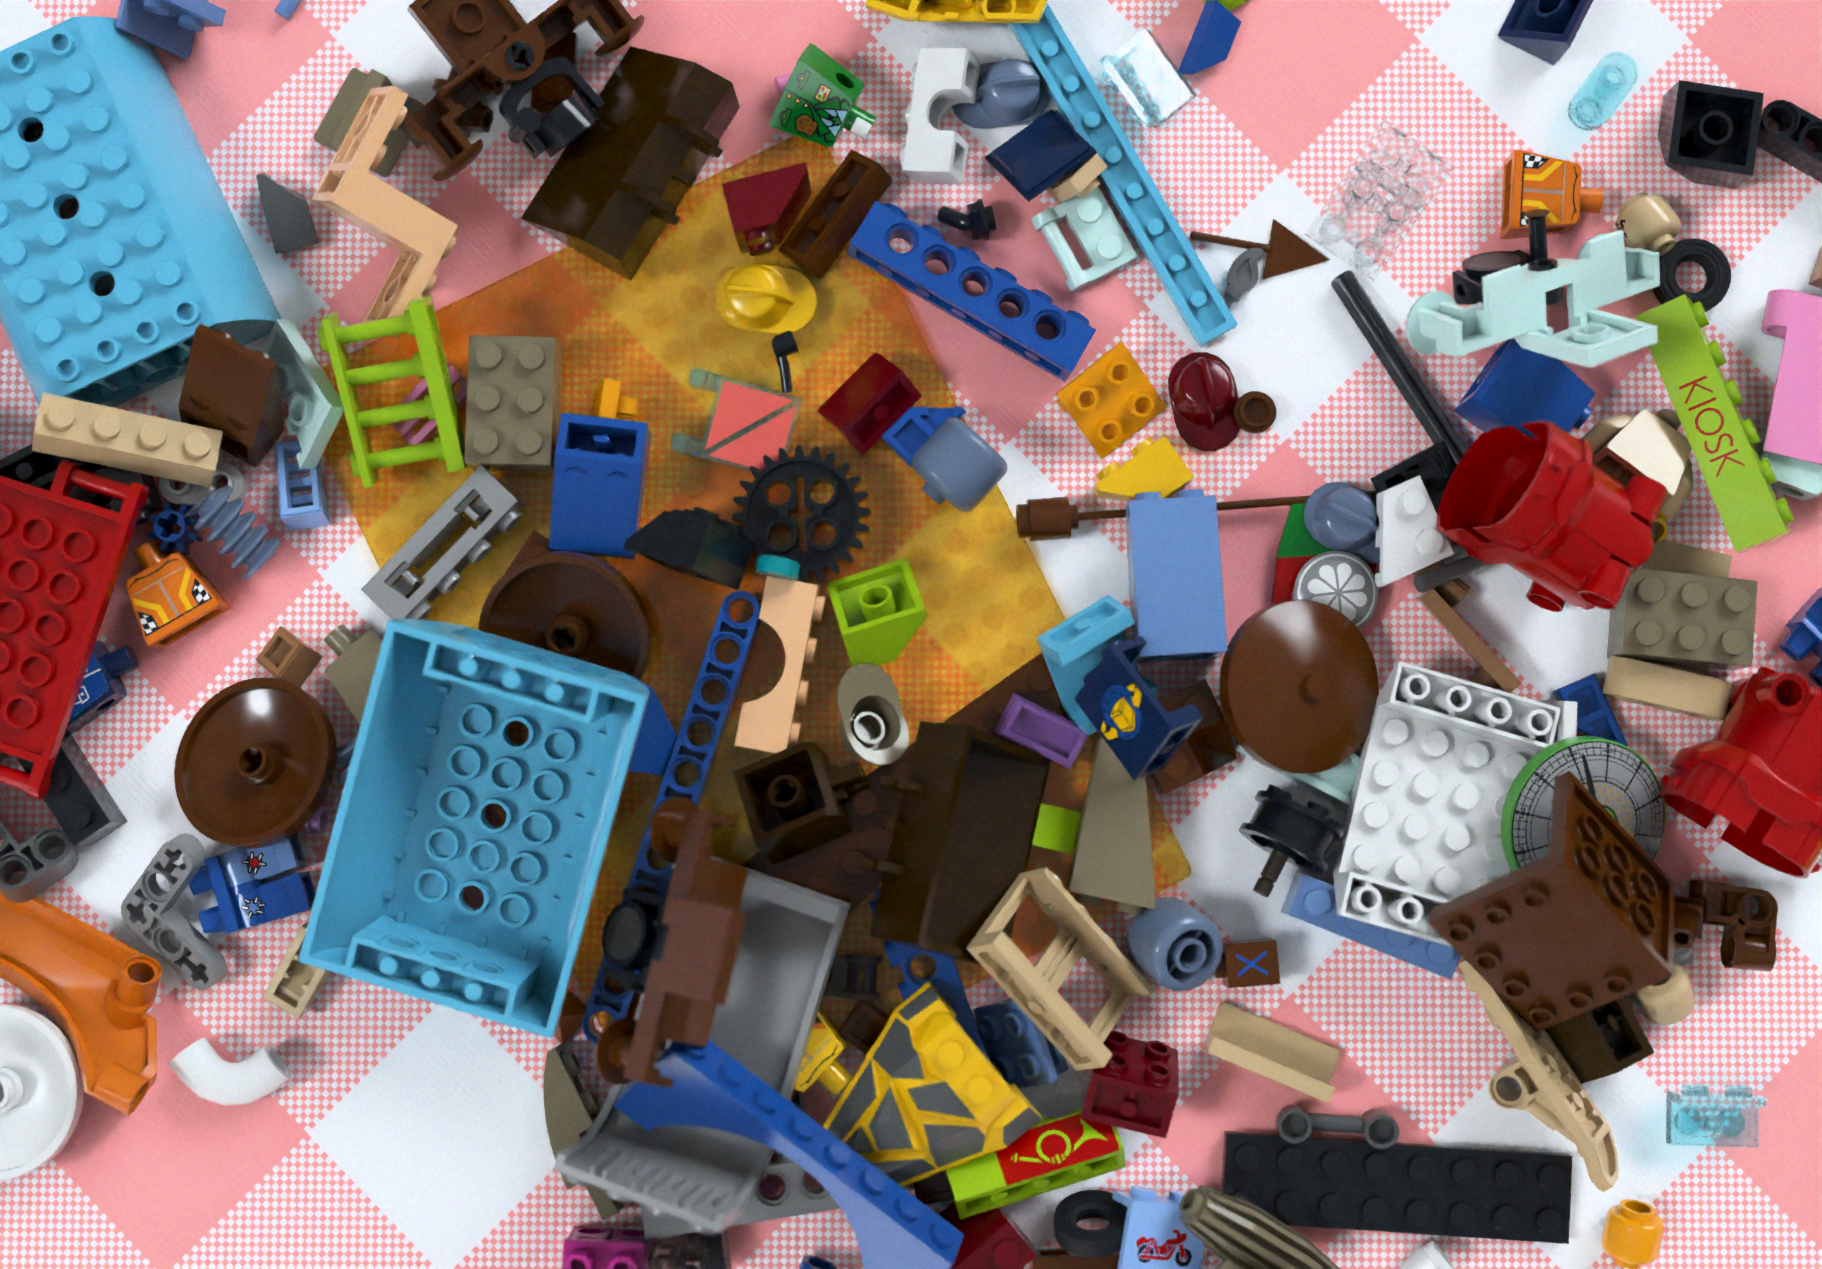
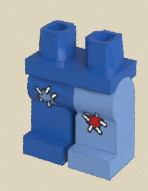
M297 832L267 847L256 849L235 848L205 859V865H202L189 883L193 895L213 890L218 906L199 912V920L204 933L226 931L228 934L239 932L312 910L316 893L309 871L297 872L281 879L264 883L266 879L307 866Z

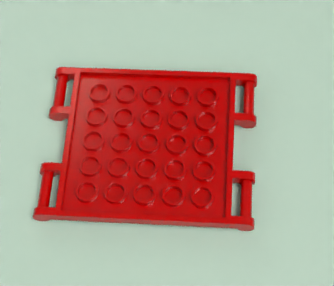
M63 460L59 464L50 491L0 476V752L34 762L30 774L0 764V783L25 790L27 796L42 800L50 788V775L140 510L145 506L149 496V487L138 482L126 484L80 469L79 464L68 460ZM75 485L123 500L120 512L118 513L70 498L68 496L71 488Z

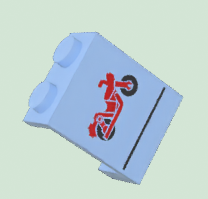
M1135 1185L1131 1186L1130 1192L1113 1191L1112 1199L1127 1206L1117 1269H1201L1205 1244L1182 1224V1220H1180L1182 1213L1179 1211V1204L1186 1192L1170 1190L1169 1197L1156 1195L1157 1190Z

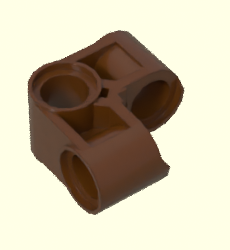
M1689 879L1688 897L1704 899L1703 924L1724 926L1720 947L1722 965L1725 968L1770 972L1776 960L1775 937L1778 904L1774 896L1762 889L1731 886L1730 883ZM1754 896L1759 903V910L1750 919L1744 912V905L1748 898Z

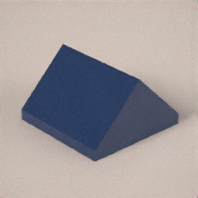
M1515 0L1497 36L1502 41L1554 66L1570 48L1594 0Z

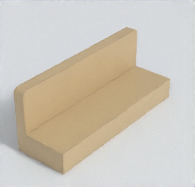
M1226 1002L1220 1003L1202 1047L1208 1054L1326 1103L1330 1102L1335 1089L1329 1082L1341 1054L1338 1049Z

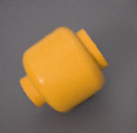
M1634 1199L1622 1200L1620 1204L1612 1206L1606 1213L1601 1238L1602 1247L1609 1255L1614 1257V1262L1623 1268L1639 1269L1641 1265L1653 1263L1660 1253L1664 1233L1663 1220L1656 1214L1655 1208L1645 1202Z

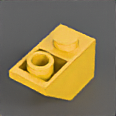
M1165 435L1156 442L1151 437H1148L1130 451L1133 455L1132 459L1122 466L1117 461H1114L1097 473L1095 476L1099 482L1094 485L1092 491L1096 497L1123 502L1135 500V494L1144 492H1160L1161 499L1169 498L1188 485L1194 476Z

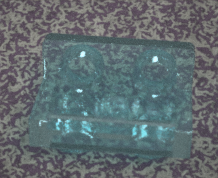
M1143 28L1113 55H1105L1099 60L1105 69L1102 73L1104 80L1116 93L1122 92L1130 103L1126 106L1128 113L1140 126L1145 124L1148 128H1159L1197 97L1194 90L1183 75L1178 72V68L1149 29Z
M1682 1083L1681 1091L1666 1090V1143L1688 1146L1759 1148V1107H1767V1098L1752 1093V1086L1736 1084L1725 1085V1092L1709 1091V1085L1697 1083Z

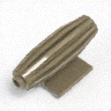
M1203 1185L1187 1191L1180 1201L1179 1211L1182 1213L1180 1215L1182 1224L1223 1259L1214 1269H1340L1304 1235L1247 1201Z

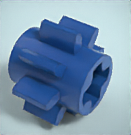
M165 502L163 503V512L157 516H149L154 522V531L148 534V538L163 540L160 545V551L169 554L176 545L180 553L187 555L189 554L188 545L194 541H203V538L198 535L199 530L197 531L194 528L199 517L184 518L186 513L192 509L190 505L183 503L177 512L172 504ZM173 523H177L182 527L179 534L171 530Z

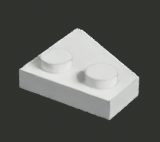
M1420 475L1376 494V515L1379 519V526L1376 530L1375 548H1380V571L1375 574L1377 588L1388 585L1454 554L1447 536L1437 530V513Z

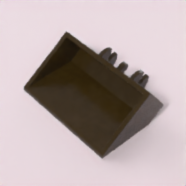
M633 46L629 47L599 94V97L605 102L595 112L600 119L566 146L521 217L525 222L630 281L667 223L671 225L678 224L681 219L675 214L678 205L695 182L697 175L709 156L720 157L723 150L717 147L720 143L719 140L740 108L733 83L696 62Z
M920 721L907 779L898 778V780L885 776L880 777L879 786L903 794L897 820L885 818L883 829L893 833L887 862L881 860L876 862L861 857L859 867L883 875L869 936L981 965L966 948L1020 873L1026 872L1051 760L970 726ZM1017 910L1003 929V932L1009 939H1011Z

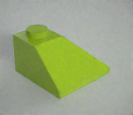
M907 558L826 583L852 667L857 664L868 663L879 666L895 661L927 617Z

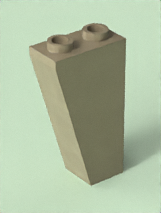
M1100 737L1096 741L1066 890L1076 893L1074 898L1076 902L1100 906L1102 898L1118 902L1116 910L1142 915L1144 907L1155 909L1156 904L1146 776L1133 780L1105 740Z

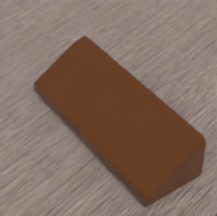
M851 149L778 251L817 279L823 278L858 230L875 200L879 201L892 183L891 176L880 163Z

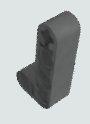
M0 820V839L2 840L0 845V892L8 901L23 903L31 900L69 875L76 868L78 853L63 829L56 827L46 828L23 843L18 844ZM55 846L65 847L64 853L60 857L55 859L45 858L49 849ZM17 871L27 872L25 879L20 883L14 885L6 884L8 877L12 873Z

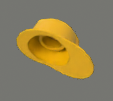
M762 264L738 265L729 270L719 281L715 294L716 307L722 319L732 327L745 331L773 334L791 331L794 333L808 324L813 318L817 306L816 291L810 280L799 271L779 266Z

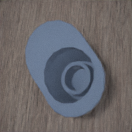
M1008 58L997 62L980 64L975 103H959L953 105L952 108L954 114L964 124L975 129H992L1021 125L1036 120L1044 113L1049 103L1050 95L1031 63L1021 59Z
M1343 482L1326 483L1314 490L1306 501L1303 513L1305 527L1311 537L1333 551L1351 553L1362 559L1366 564L1380 563V548H1375L1376 530L1379 526V519L1376 515V496L1354 485Z

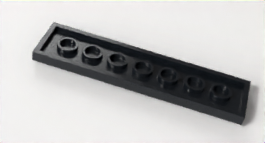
M1224 1131L1221 1192L1247 1201L1290 1226L1569 1244L1573 1156L1566 1153L1395 1142L1394 1145L1386 1149H1377L1371 1146L1367 1140L1308 1137L1301 1143H1289L1279 1134Z

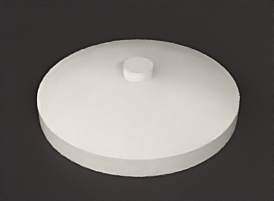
M0 1004L1 1181L24 1175L51 1160L65 1146L73 1134L81 1115L84 1098L81 1070L67 1037L54 1023L41 1014L25 1007L10 1004Z

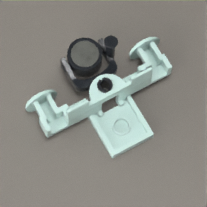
M1545 209L1527 211L1524 213V216L1528 218L1530 255L1518 249L1516 251L1485 252L1466 258L1461 263L1462 271L1456 270L1452 272L1454 299L1446 292L1432 291L1420 296L1411 306L1407 314L1405 326L1408 342L1414 350L1424 355L1440 352L1458 358L1514 338L1523 349L1587 368L1596 366L1658 343L1656 325L1596 310V308L1660 286L1659 252L1625 247L1624 233L1622 230L1607 234H1597L1588 239L1579 250L1576 259L1548 258L1546 216L1550 211ZM1567 285L1566 304L1568 307L1569 329L1553 334V327L1547 326L1546 306L1561 302L1563 300L1562 286ZM1457 304H1473V305L1468 306V307H1464V306H1460V305H1457Z

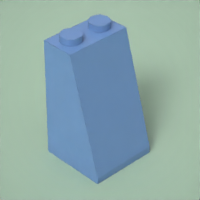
M1203 489L1179 491L1177 498L1161 499L1160 492L1135 494V500L1128 501L1125 506L1129 603L1135 624L1131 625V640L1142 636L1147 642L1136 657L1135 662L1151 663L1220 657L1228 651L1216 495L1204 496Z

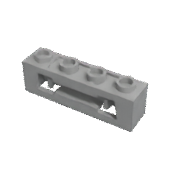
M480 465L361 588V591L391 619L425 620L433 610L430 604L441 593L447 595L458 586L463 578L460 573L471 562L475 565L486 557L492 549L490 542L500 531L505 534L520 521L522 515L519 512L525 505L496 477ZM464 512L474 522L479 524L476 529L470 527L422 577L426 580L425 582L414 573L411 574L408 571L413 565L419 568L465 521L466 518L462 516Z

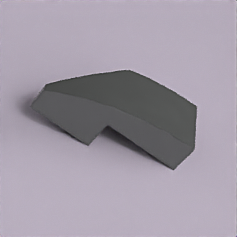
M265 172L257 174L256 178L263 210L276 254L319 243L308 203L303 199L304 195L285 187Z

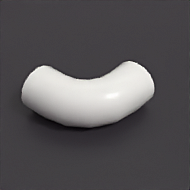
M205 1037L188 1046L168 1063L178 1078L198 1097L223 1106L251 1104L273 1093L292 1077L284 1060L268 1045L262 1046L251 1056L240 1062H228L217 1054Z

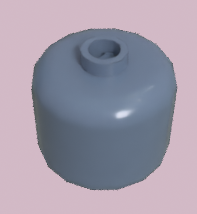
M957 417L945 419L912 457L913 469L926 481L921 489L939 505L946 499L956 509L963 512L975 509L1005 476L1008 470L1007 462Z
M1176 897L1157 898L1155 909L1144 907L1142 915L1135 914L1128 926L1126 945L1129 957L1141 971L1159 985L1172 991H1189L1203 985L1214 974L1221 961L1223 942L1219 929L1206 915Z

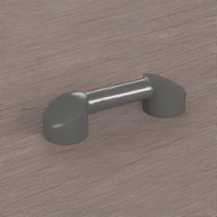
M1289 1104L1280 1110L1276 1118L1278 1133L1289 1143L1305 1141L1310 1136L1311 1131L1363 1134L1367 1142L1374 1148L1386 1149L1394 1145L1399 1137V1127L1394 1118L1386 1111L1380 1109L1368 1110L1362 1116L1307 1113L1301 1105Z

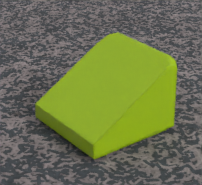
M1041 803L1032 845L1073 855L1082 813Z

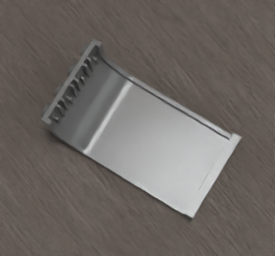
M714 856L711 857V859L743 867L741 865ZM749 869L739 911L747 913L726 1004L725 1007L716 1005L709 1040L787 1100L791 1101L851 903ZM641 993L634 1019L638 1020L643 993ZM613 1084L599 1115L590 1129L578 1142L558 1152L553 1170L566 1174V1180L572 1184L582 1187L595 1185L608 1190L607 1195L614 1200L630 1203L634 1200L649 1206L648 1211L658 1217L671 1219L676 1216L689 1221L690 1227L700 1233L713 1235L716 1232L721 1233L741 1216L754 1196L774 1150L741 1135L699 1126L654 1127L648 1132L614 1106L627 1084Z

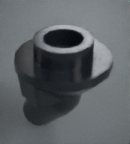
M977 199L975 203L967 205V214L947 206H942L937 214L939 222L961 231H971L973 240L983 239L989 241V232L996 231L992 205L984 207L982 199Z

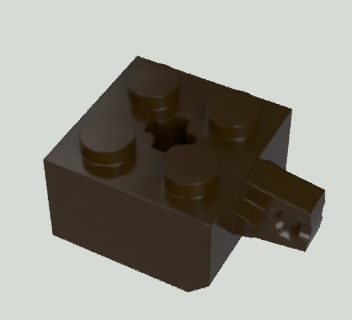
M801 742L733 771L755 846L772 865L852 832L844 804L850 801V796L870 786L864 768H862L858 761L842 767H838V765L831 766L829 759L816 742Z

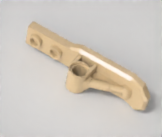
M1465 959L1461 960L1457 965L1461 969V976L1465 985L1472 992L1477 993L1486 1007L1489 1021L1495 1028L1502 1030L1516 1052V1056L1508 1059L1490 1079L1488 1091L1491 1099L1505 1109L1516 1108L1518 1110H1526L1554 1132L1555 1130L1576 1145L1578 1154L1584 1159L1589 1180L1601 1192L1613 1188L1619 1179V1157L1610 1125L1545 1030L1536 1032ZM1506 1076L1516 1079L1520 1083L1522 1090L1512 1088L1507 1083Z

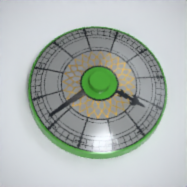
M1597 736L1566 738L1538 752L1525 764L1514 779L1506 796L1501 817L1503 850L1512 871L1549 855V829L1551 828L1554 781L1555 777L1568 771L1572 772L1653 860L1656 858L1665 829V801L1659 795L1661 786L1656 774L1650 765L1629 747Z

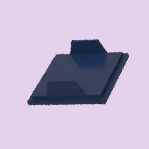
M1051 109L985 156V159L1029 202L1097 152L1075 131L1073 125L1057 110L1054 112Z

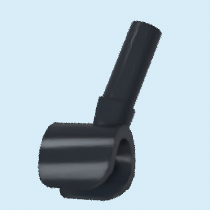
M786 331L776 335L772 340L773 351L780 370L782 393L793 392L790 365L786 356L799 352L792 332Z

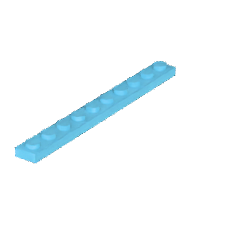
M1048 3L1040 23H1007L1061 115L1073 125L1075 131L1096 150V154L1108 166L1098 177L1198 347L1201 348L1236 328L1238 323Z

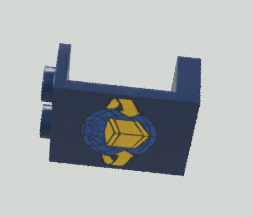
M1142 636L1126 642L1121 639L1116 640L1108 645L1101 653L1103 658L1098 666L1084 677L1083 682L1085 684L1075 697V701L1133 780L1165 768L1203 718L1194 704L1167 713L1131 665L1147 643Z

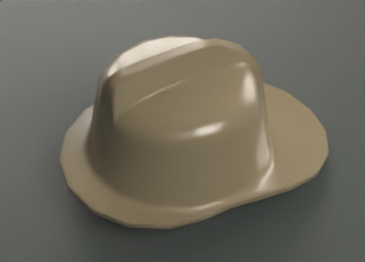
M868 663L857 664L851 667L839 680L836 692L837 706L841 717L839 724L841 740L850 752L860 756L866 762L875 765L892 764L903 756L909 742L908 726L897 689L891 677L878 666Z

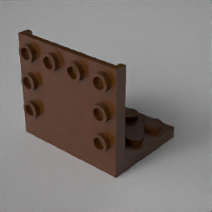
M1571 771L1555 777L1551 828L1549 829V855L1433 908L1429 912L1428 923L1536 1032L1670 978L1674 973L1675 883Z

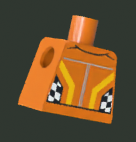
M1514 150L1504 161L1500 239L1529 237L1528 218L1524 216V213L1536 209L1550 211L1546 216L1547 235L1567 233L1578 224L1580 212L1600 213L1603 205V189L1581 187L1582 168L1578 163L1523 150Z
M156 540L149 541L133 551L143 571L126 581V588L148 646L163 649L232 609L228 601L189 555L176 552L166 557L160 551V546Z

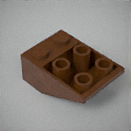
M200 323L195 329L179 402L181 422L223 431L220 449L257 467L284 431L277 363L266 353L260 350L252 351L237 343L228 333L222 330L214 331Z

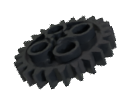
M801 445L796 446L795 455L790 458L783 448H779L780 461L775 463L770 457L764 455L763 460L766 469L761 471L751 466L749 469L755 478L753 483L742 480L739 482L741 487L748 492L746 497L738 496L733 499L736 504L744 508L743 512L733 514L732 519L736 522L744 523L740 534L755 541L752 552L757 551L758 554L752 564L756 567L758 556L762 554L795 560L801 565L799 577L801 582L804 583L808 582L809 573L815 572L820 582H823L825 576L824 569L828 567L835 574L839 575L840 569L837 561L843 559L852 564L854 560L848 552L850 547L861 550L864 548L861 541L856 538L857 533L865 534L870 531L868 526L860 523V519L870 516L871 510L859 507V503L869 498L868 493L863 491L854 492V489L861 482L860 476L847 479L846 475L849 472L850 464L846 462L838 468L834 467L836 455L833 452L824 461L820 460V450L816 446L813 448L810 457L804 456ZM800 477L805 480V507L808 512L813 513V517H807L805 520L807 551L805 553L799 551V525L797 520L791 517V514L798 512L797 479ZM818 483H828L834 488L832 499L823 504L814 502L810 496L813 487ZM779 484L790 487L791 497L788 502L783 505H774L769 502L768 495L772 487ZM820 525H829L835 529V539L828 546H818L812 540L815 528ZM784 526L791 529L793 537L788 546L775 548L771 545L770 534L775 528Z

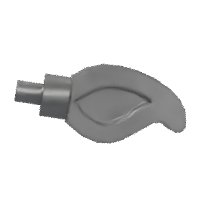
M1257 247L1250 248L1241 253L1232 263L1226 279L1228 288L1224 293L1226 297L1225 303L1229 309L1234 302H1239L1242 295L1250 292L1256 286L1259 279L1257 260L1263 256V249Z

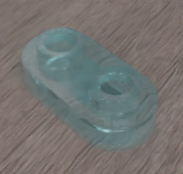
M1612 52L1605 55L1595 65L1568 104L1569 119L1577 128L1593 131L1602 127L1611 118L1638 79V67L1634 59L1622 52ZM1607 72L1615 73L1618 77V83L1610 82L1607 78ZM1583 105L1591 106L1594 110V116L1586 115L1582 109Z

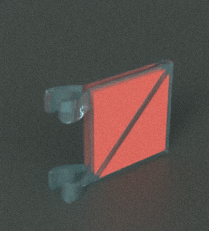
M692 368L689 375V385L695 389L714 392L716 395L704 439L700 440L682 433H675L671 441V450L673 452L751 472L749 469L751 466L761 471L766 469L763 460L764 455L770 457L774 463L780 461L779 448H783L788 455L803 398L724 377L701 368Z

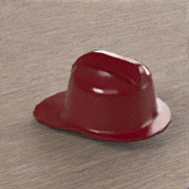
M1193 352L1182 357L1172 367L1168 377V392L1175 425L1180 437L1189 446L1200 451H1217L1228 446L1235 439L1240 429L1233 415L1234 406L1239 399L1234 376L1229 366L1220 357L1213 354Z

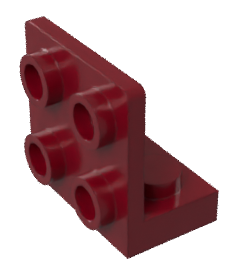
M1111 1031L1103 1044L1113 1055L1105 1067L1091 1069L1080 1110V1118L1166 1138L1179 1096L1178 1050L1160 1041L1145 1042L1128 1038L1125 1034L1118 1031Z

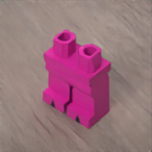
M574 1226L569 1236L564 1239L562 1269H655L657 1238L645 1240L644 1230L618 1229L613 1235V1228Z

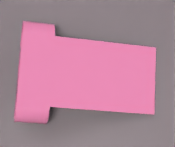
M1788 289L1771 290L1767 294L1760 330L1766 335L1784 339L1762 451L1822 465V297Z

